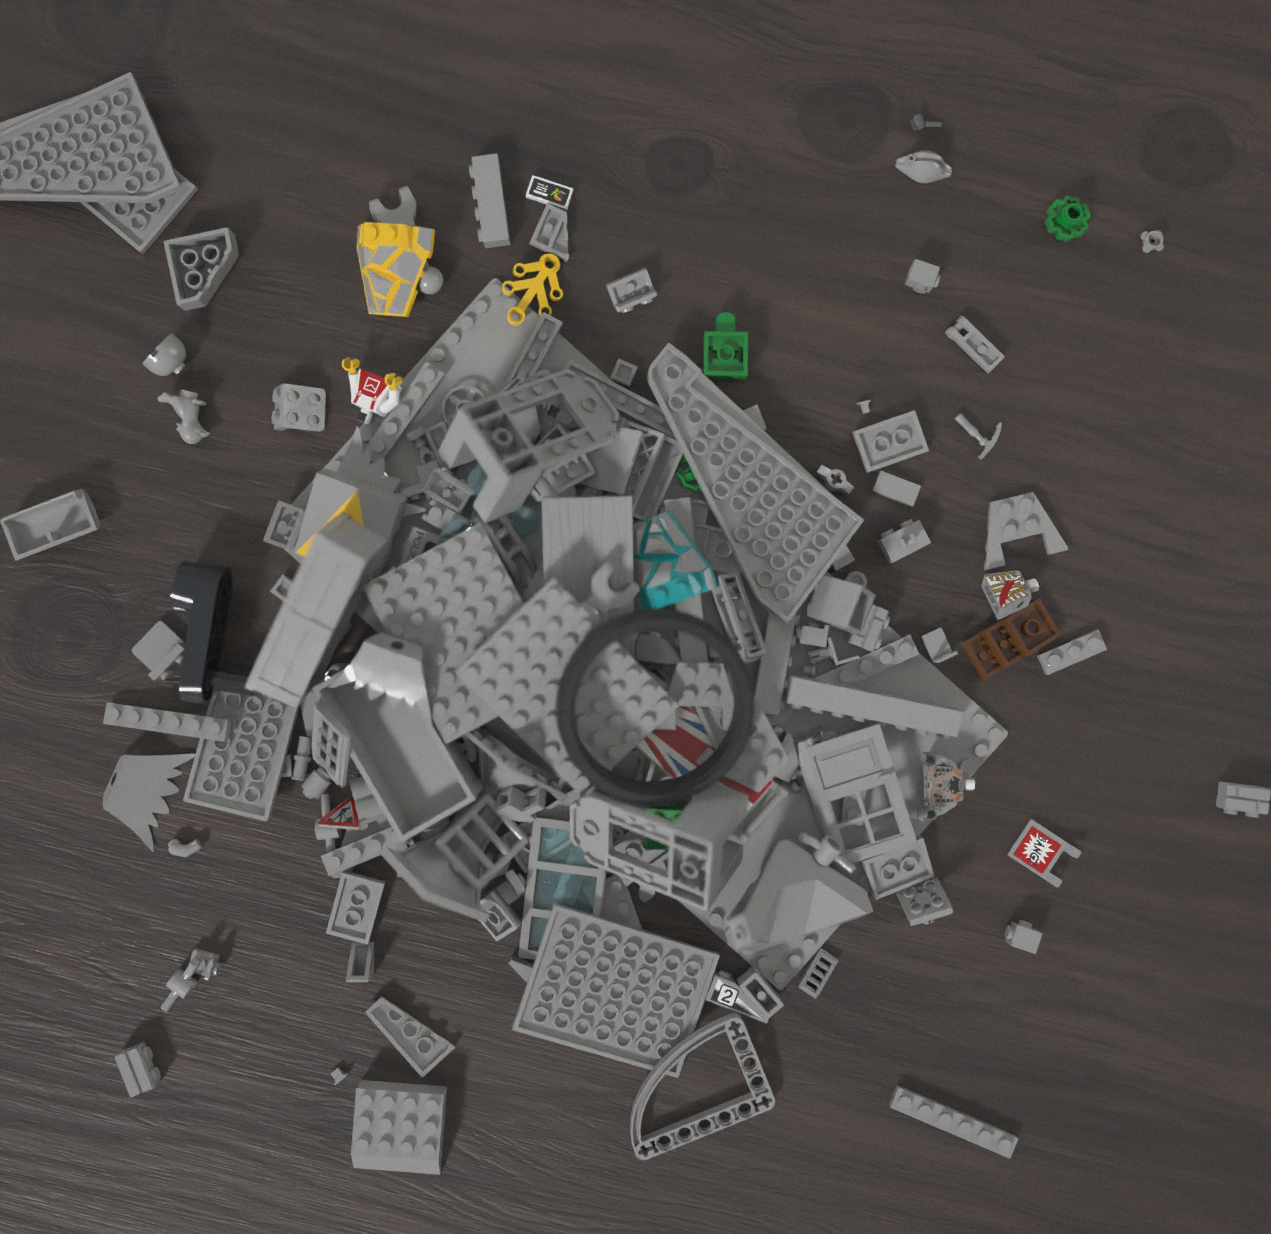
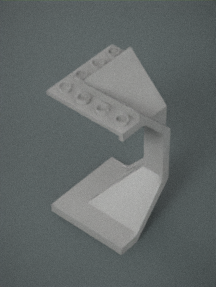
M482 727L480 732L474 729L461 736L478 746L479 779L484 788L477 795V799L460 808L452 822L442 830L402 851H396L385 846L380 854L423 900L486 922L490 914L480 904L481 890H475L460 872L456 873L451 868L452 864L438 850L435 842L486 793L490 794L496 802L498 793L511 786L524 793L537 787H542L562 803H564L568 795L561 790L563 786L558 783L560 777L518 757ZM487 804L478 812L481 818L496 833L503 821ZM470 820L462 829L485 853L490 840ZM454 835L446 845L479 879L483 874L482 863Z

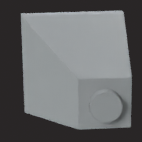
M783 730L780 742L790 760L775 776L790 782L791 778H796L800 768L797 767L799 761L792 735Z

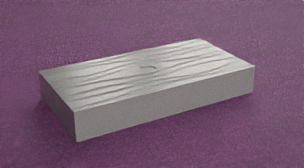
M632 495L542 497L544 585L554 577L579 603L588 601L586 598L591 592L590 577L605 560H610L613 563V571L607 579V585L610 589L614 591L621 590L628 583L634 582ZM634 598L624 608L611 609L605 615L602 613V620L599 624L602 625L619 615L634 611ZM634 633L617 640L635 659Z

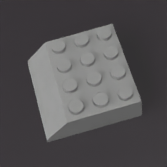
M361 1080L356 1088L351 1148L353 1167L440 1175L447 1086Z

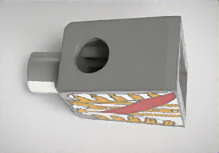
M1017 570L986 574L981 586L998 620L1027 607L1031 599V593L1039 590V585L1035 578L1025 581L1021 572Z

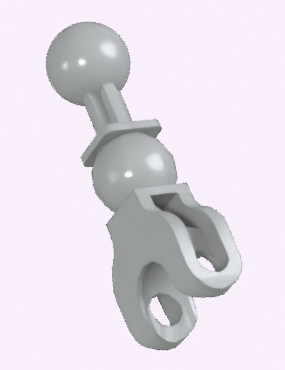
M407 186L399 189L401 205L397 209H386L379 199L369 201V209L375 223L405 224L415 227L416 201ZM426 260L423 268L425 275L423 278H419L417 287L425 294H435L442 288L443 276L437 268L429 266Z
M605 560L592 573L590 577L591 592L586 598L588 601L580 603L598 623L602 620V613L605 615L611 609L626 607L639 591V585L635 582H630L621 590L616 591L608 587L607 579L613 571V563L610 560Z

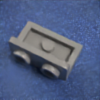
M646 268L605 284L617 312H629L634 309V305L650 303L654 300L653 297L657 296Z
M447 468L433 469L421 492L460 514L469 497L476 493L471 488L472 484L464 479L459 481L454 478V473Z
M278 500L263 541L292 551L293 547L295 548L306 510Z

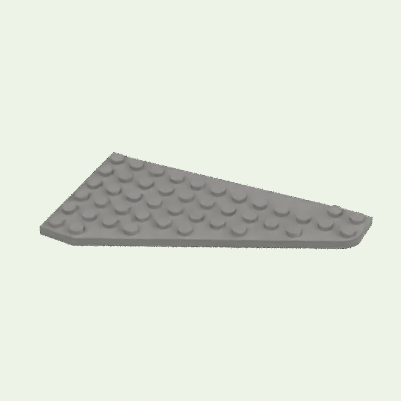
M131 72L86 93L0 122V200L153 203L182 189L137 81Z
M668 343L648 370L649 386L758 603L787 624L864 519L835 498L713 384L699 367L677 348Z

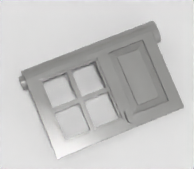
M879 723L816 744L813 736L804 737L793 742L822 837L824 838L826 835L834 837L843 848L840 853L851 863H855L917 843ZM885 784L891 807L866 814L860 792ZM855 794L862 816L837 824L830 801ZM893 811L900 833L875 841L868 819ZM864 821L871 843L846 850L839 828ZM833 860L831 862L833 868H837V870L844 869L836 861Z

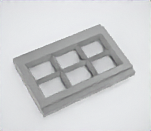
M316 702L314 703L312 758L337 785L344 787L346 786L350 731L324 704Z

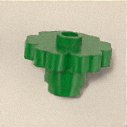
M1068 195L1062 200L1056 199L1047 209L1048 217L1045 219V225L1049 233H1055L1057 240L1068 242L1073 237L1079 238L1088 229L1089 224L1087 220L1091 214L1086 204H1080L1078 197Z

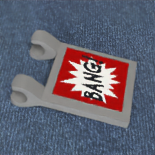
M1030 819L1007 855L1055 887H1059L1062 880L1051 874L1050 870L1063 851L1074 858H1078L1081 851Z

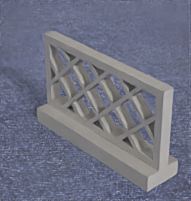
M619 416L616 426L628 429L634 428L646 433L641 440L645 450L636 455L634 461L636 470L631 472L629 476L630 479L638 475L640 481L638 486L630 488L629 482H627V491L623 494L632 495L633 514L666 435L627 421ZM651 436L658 437L656 444L648 448L645 439ZM647 455V465L639 468L636 459ZM586 487L582 496L602 495L604 491Z

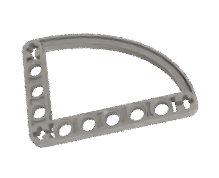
M730 1013L698 1029L672 1048L648 1074L634 1100L630 1118L631 1141L637 1158L641 1160L650 1159L764 1113L774 1107L775 1098L744 1021L739 1014ZM732 1021H735L739 1030L736 1034L731 1025ZM726 1031L751 1092L641 1136L640 1128L644 1108L651 1093L664 1075L693 1049ZM739 1039H746L748 1041L747 1045L743 1048L737 1047L736 1042ZM747 1058L755 1059V1063L752 1066L748 1067L743 1063ZM756 1076L763 1078L762 1083L759 1085L751 1083L752 1079ZM763 1096H766L767 1102L762 1100ZM752 1100H755L757 1104L756 1107H754V1103ZM743 1103L750 1104V1109L742 1112L739 1110V1106ZM723 1111L730 1113V1117L726 1120L719 1118V1114ZM706 1119L710 1121V1125L706 1128L699 1126L701 1120ZM681 1128L690 1129V1133L686 1136H681L678 1133ZM661 1136H668L670 1141L667 1144H661L658 1142V1139ZM653 1140L655 1141V1146H656L655 1148H654V1146H653V1144H652V1141H653ZM642 1145H644L647 1148L646 1151L641 1149Z

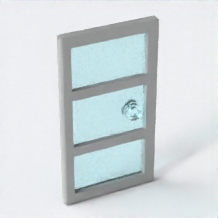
M536 816V819L533 820L519 958L535 960L554 903L602 917L607 870L588 863L584 858L585 852L579 845L575 846L570 840V820Z

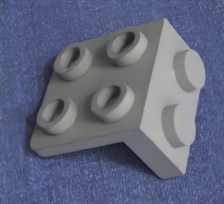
M281 384L274 389L272 399L275 402V411L272 412L271 417L274 430L283 431L289 428L316 432L324 430L326 391L324 389L292 384Z
M158 621L132 648V653L151 670L148 674L154 681L166 680L172 675L173 669L182 663L186 642L165 622Z

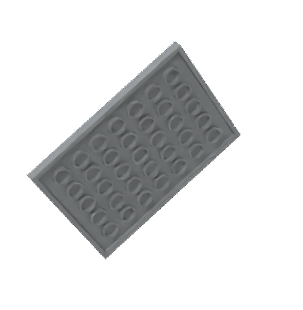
M479 523L362 586L387 634L422 647L421 664L431 718L445 744L499 716L455 673V670L524 605L483 525ZM393 644L395 650L403 649Z
M552 577L458 667L455 673L566 782L583 796L594 784L581 774L565 751L557 728L556 696L560 678L571 655L579 644L598 628L600 624ZM616 641L594 659L581 680L575 700L576 730L580 740L592 757L602 766L611 770L667 718L679 704Z
M554 903L512 1030L652 1070L672 1048L694 1033L720 955L715 951ZM685 1056L666 1075L678 1078Z

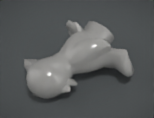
M180 390L179 396H173L164 392L157 399L159 402L171 404L177 415L182 419V423H176L178 426L176 430L186 443L196 444L210 434L198 422L199 406L206 405V402L197 399V393Z

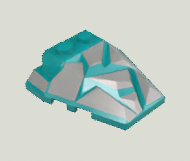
M671 511L632 523L633 580L639 585V591L634 597V611L660 608L719 587L711 564L708 560L706 561L698 547L690 540L686 531Z

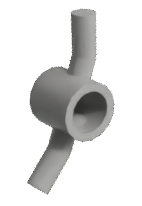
M329 794L321 795L322 818L331 812ZM317 818L315 820L317 839H325L327 852L335 850L334 838L341 837L342 829L319 827L317 821L321 818Z
M799 834V841L814 847L811 853L821 865L828 866L834 860L850 874L856 869V866L840 854L843 848L834 837L826 835L820 841L808 834Z
M192 959L185 971L179 968L167 982L166 987L172 991L160 1006L162 1010L167 1012L178 996L184 999L194 988L197 980L192 975L199 965L197 959Z

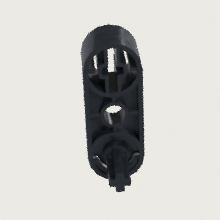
M183 561L175 573L171 594L173 609L178 613L190 614L179 682V695L183 702L207 705L210 702L213 690L248 696L253 695L252 690L245 688L250 676L219 671L232 593V573L228 567Z

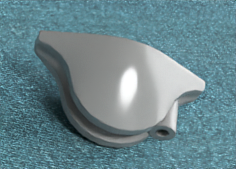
M921 150L896 160L895 165L904 174L920 183H930L950 177L952 168L944 162L941 156L929 150Z

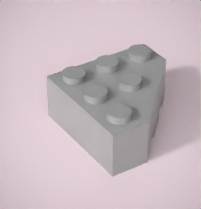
M228 227L163 241L176 303L183 310L187 311L207 306L239 257L235 234Z

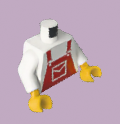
M348 357L343 359L342 366L346 371H349L351 403L361 408L357 420L369 425L373 414L386 417L391 410L399 405L400 393L403 389L400 385L403 379L400 376L395 377V373L387 374L383 378L361 369L358 371L356 368L360 365L359 360L356 358L351 360Z

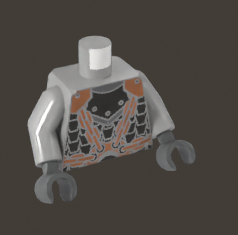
M923 752L924 755H927V760L921 762L923 764V804L931 806L922 808V811L928 812L927 817L923 818V820H935L937 816L951 810L957 805L958 801L963 800V791H973L975 789V780L973 777H963L962 769L957 768L956 763L946 756Z

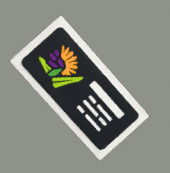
M532 175L526 198L544 204L548 203L567 211L574 190L573 188Z

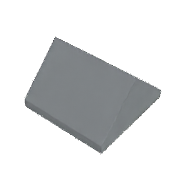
M496 886L480 899L481 906L490 914L486 922H480L496 942L520 927L522 918L511 905L506 904L497 891Z

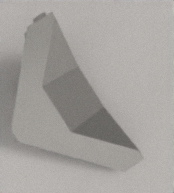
M788 839L776 842L763 870L756 881L750 884L727 918L726 924L730 927L737 950L759 951L860 918L874 911L865 889L830 866L821 865L812 854Z

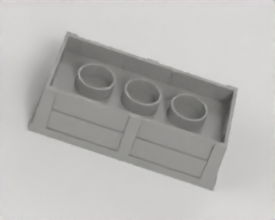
M344 511L316 531L245 688L252 691L256 690L295 708L298 707L312 691V688L317 686L322 680L364 592L362 586L368 583L388 542L387 539L350 518V515Z
M345 669L312 688L319 703L324 704L350 731L349 754L401 843L473 802L484 788V785L476 777L457 742L453 740L445 744L432 718V725H430L416 702L414 703L413 710H411L403 696L399 704L392 708L386 691L377 698L370 700L368 683L359 689H354L356 680L329 688Z

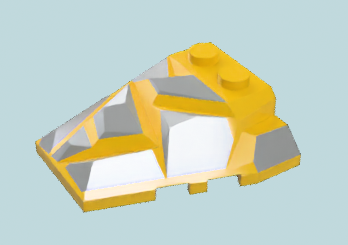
M364 222V224L358 225L356 248L369 314L409 317L418 293L416 290L419 278H423L425 275L423 268L427 258L431 259L433 254L434 229L390 223Z

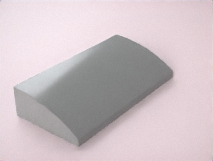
M651 436L645 439L648 448L656 444L658 437ZM666 436L632 514L633 518L644 520L657 514L683 455L677 440ZM642 441L637 454L645 450ZM647 455L636 459L639 468L646 466L648 463ZM634 465L632 467L631 472L636 470ZM638 475L628 479L630 488L638 486L640 481Z

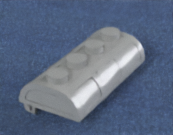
M83 489L71 491L3 517L0 520L15 561L100 529L99 518L92 500Z

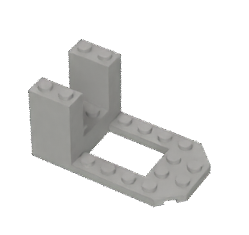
M565 369L461 406L438 454L449 470L478 460L488 475V479L473 506L484 523L520 509L543 470L612 443L616 436V424L619 420V413L595 379L589 377L584 379L576 376L574 371ZM560 398L580 427V430L533 447L512 417V414Z
M715 783L701 793L696 794L679 818L672 822L600 793L592 792L575 800L570 805V840L575 846L579 845L585 852L584 858L588 863L708 911L742 862L744 845L731 841L728 837L747 812L748 795ZM613 823L668 844V871L613 850Z

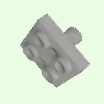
M937 877L896 892L911 926L920 923L928 925V921L933 923L936 918L953 913V908Z

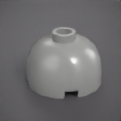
M172 333L142 363L156 375L168 376L173 372L177 375L186 366L183 363L186 358V349L183 343Z

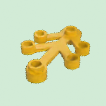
M547 253L541 256L539 262L517 263L514 266L513 274L517 278L524 277L525 273L539 271L536 278L515 282L505 281L503 283L502 292L508 296L512 295L514 291L528 289L518 306L512 307L508 311L507 320L511 325L519 326L523 323L525 319L524 312L535 294H537L540 307L538 311L539 317L542 316V309H547L548 315L551 316L552 309L548 306L543 282L548 276L551 286L549 297L554 302L560 301L563 291L559 287L556 275L560 268V261L557 256ZM550 262L553 267L547 268L545 263ZM516 268H522L523 273H517ZM510 285L512 290L506 291L504 287ZM554 291L559 292L560 297L556 298L553 296L552 293ZM512 315H518L519 320L514 321L512 319Z

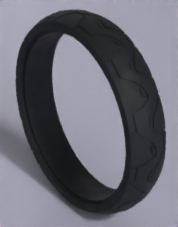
M663 608L642 609L625 613L610 619L591 632L579 644L567 662L560 678L556 696L558 732L565 751L576 768L602 791L622 800L640 804L677 802L699 794L715 784L738 760L749 738L754 717V693L751 677L744 659L731 640L711 623L697 616ZM652 629H667L692 635L708 644L721 656L731 677L734 693L733 714L730 726L721 744L701 765L686 774L668 780L638 781L620 776L608 770L587 751L576 730L575 700L578 687L586 670L604 649L617 640L633 633Z

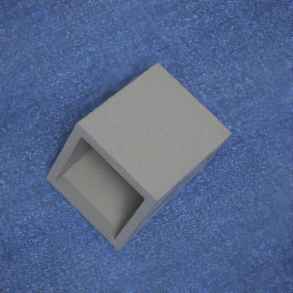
M823 575L815 586V595L807 606L808 613L806 616L860 636L876 595L861 585Z

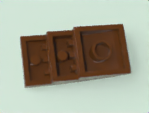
M1037 598L1030 602L1027 607L996 621L961 642V645L981 679L986 680L1023 657H1028L1061 636V633L1041 599Z

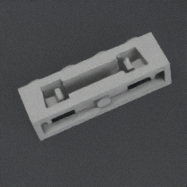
M739 572L720 575L716 578L719 587L711 591L727 637L735 645L745 664L757 661L766 655L767 651ZM738 588L739 593H735L734 590ZM754 638L756 639L758 646L753 645L752 640Z

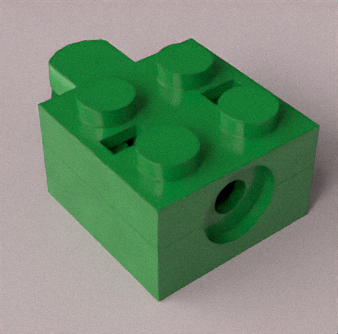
M723 312L717 316L715 331H704L703 374L709 380H746L748 376V332H736L735 316L729 312Z

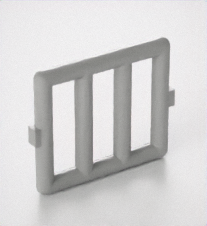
M488 793L484 794L435 842L438 850L452 864L451 868L456 873L460 872L477 891L481 890L529 842V837L513 820L507 819L495 812L496 801ZM486 804L519 839L511 848L501 840L478 814ZM470 820L479 827L503 854L495 864L462 829ZM454 835L461 840L487 869L479 879L446 845Z

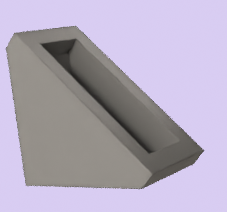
M352 942L346 982H369L374 976V942H369L368 945Z

